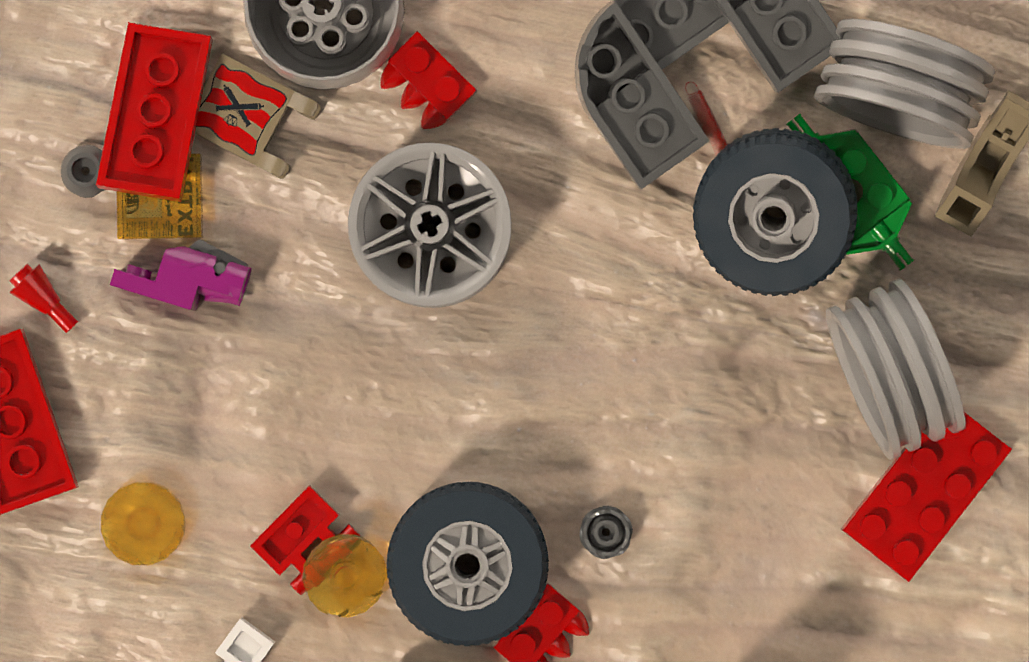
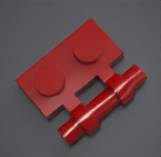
M309 485L250 547L279 576L292 564L300 574L290 585L297 593L303 595L312 584L317 586L325 578L323 573L339 557L344 559L352 551L350 546L361 535L350 524L338 535L328 526L340 514ZM319 537L327 546L311 562L302 553Z

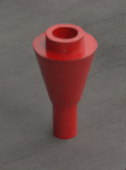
M27 263L9 280L14 286L9 292L10 294L44 315L48 314L65 333L78 323L60 303V298L40 264L32 269Z

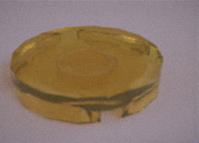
M135 482L120 488L108 499L101 514V533L106 546L118 559L131 565L149 566L167 559L179 547L185 534L184 510L180 500L168 488L155 482Z
M339 534L325 539L311 551L304 564L302 582L306 595L319 611L325 614L329 613L339 617L350 618L366 612L379 600L383 593L384 582L387 581V568L383 556L371 541L358 535Z

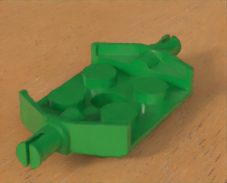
M801 113L794 117V120L789 121L786 125L791 131L796 130L800 131L801 134L806 133L810 137L819 139L820 143L824 142L829 149H832L848 169L851 178L857 180L862 185L863 195L857 201L856 229L846 255L881 249L889 255L899 268V271L904 269L906 264L912 263L914 259L898 241L900 240L898 233L913 202L856 129L820 135L811 129L801 116ZM794 120H795V121L798 123V125L802 128L803 132H802L801 129L797 126V124L794 122ZM897 253H899V255L903 258L906 264L902 261V259L898 256Z

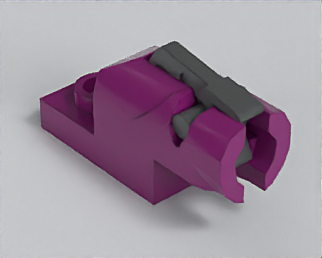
M197 240L189 248L181 246L166 249L155 281L150 280L153 271L128 264L126 272L114 269L110 285L192 311H196L201 296H205L204 301L223 302L240 306L250 280L252 268L248 267V264L205 241Z

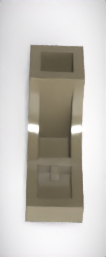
M1008 90L993 114L988 116L972 141L971 147L965 153L940 201L935 217L972 237L992 208L996 195L1011 166L1029 141V101Z

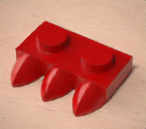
M418 31L388 60V64L381 75L382 89L395 88L408 82L401 97L402 109L416 108L427 101L429 102L422 115V129H433L445 124L477 92Z
M547 582L543 596L533 614L517 630L498 640L493 648L509 662H548L547 658L543 655L544 653L554 657L569 658L571 656L570 646L562 633L563 630L576 636H588V622L579 608Z

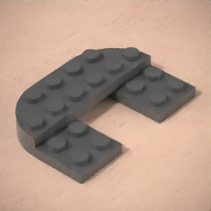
M611 0L593 17L581 37L576 53L575 83L577 93L588 118L596 125L639 189L646 187L709 142V139L662 69L730 23L774 91L779 93L830 57L829 50L832 42L840 40L836 34V26L819 0Z

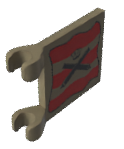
M222 53L204 86L195 134L270 174L284 179L290 169L289 164L266 152L267 146L288 107L311 120H315L321 111V106L316 101Z

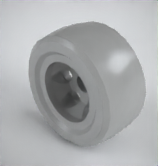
M287 0L243 1L245 25L252 44L263 61L285 79L304 87L322 90L347 87L363 81L377 71L394 51L402 32L405 14L404 0H329L334 7L330 12L325 9V15L316 14V8L313 5L315 0H302L297 6H289L286 3ZM352 9H358L363 14V20L358 25H350L346 21V15ZM299 21L305 22L309 26V32L304 37H296L292 32L294 24ZM328 31H335L339 34V42L333 47H328L323 43V36Z

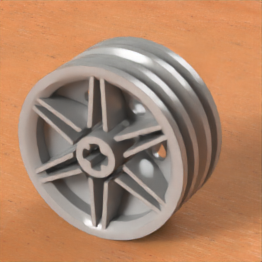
M844 19L838 23L836 34L840 40L833 41L829 50V54L838 63L823 67L821 78L827 85H819L816 88L814 94L816 101L851 120L906 139L955 149L971 147L974 136L967 129L976 128L981 117L971 105L986 102L989 90L983 84L991 83L996 73L995 68L990 63L954 44L907 28L863 19Z
M418 143L402 147L387 154L376 162L363 176L350 204L348 215L349 240L354 257L360 268L380 290L403 303L424 308L447 307L475 296L497 275L506 259L510 246L511 212L505 191L499 180L477 157L447 144ZM411 179H416L422 184V190L416 196L409 195L405 189L406 183ZM453 184H459L464 189V195L459 200H452L448 196V189ZM390 213L396 217L397 224L393 229L386 230L381 226L380 220L383 215ZM427 214H431L433 219L440 217L442 220V224L437 226L438 234L429 237L427 231L421 234L418 228L424 224L422 217ZM470 223H477L481 227V234L476 239H470L465 234V228ZM404 252L410 253L414 258L413 265L407 269L401 268L397 262L399 255ZM445 257H451L456 261V268L451 273H444L440 269V262Z
M902 279L890 282L888 293L881 287L870 290L869 308L859 298L854 297L846 301L845 311H842L836 305L826 309L829 333L845 378L870 432L888 459L892 460L901 455V446L903 445L909 451L919 449L921 447V431L935 442L945 437L946 427L952 433L965 429L963 405L944 351L921 304Z

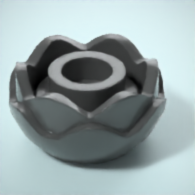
M81 145L66 154L61 164V178L63 184L70 192L83 198H92L105 191V189H99L96 186L102 156L101 149L93 145ZM85 167H88L90 169V173L88 175L83 174V169Z
M602 506L588 512L582 520L580 528L581 543L593 556L600 559L621 555L630 545L633 532L632 524L629 518L616 507ZM604 528H608L610 530V534L608 536H604L602 534V530Z

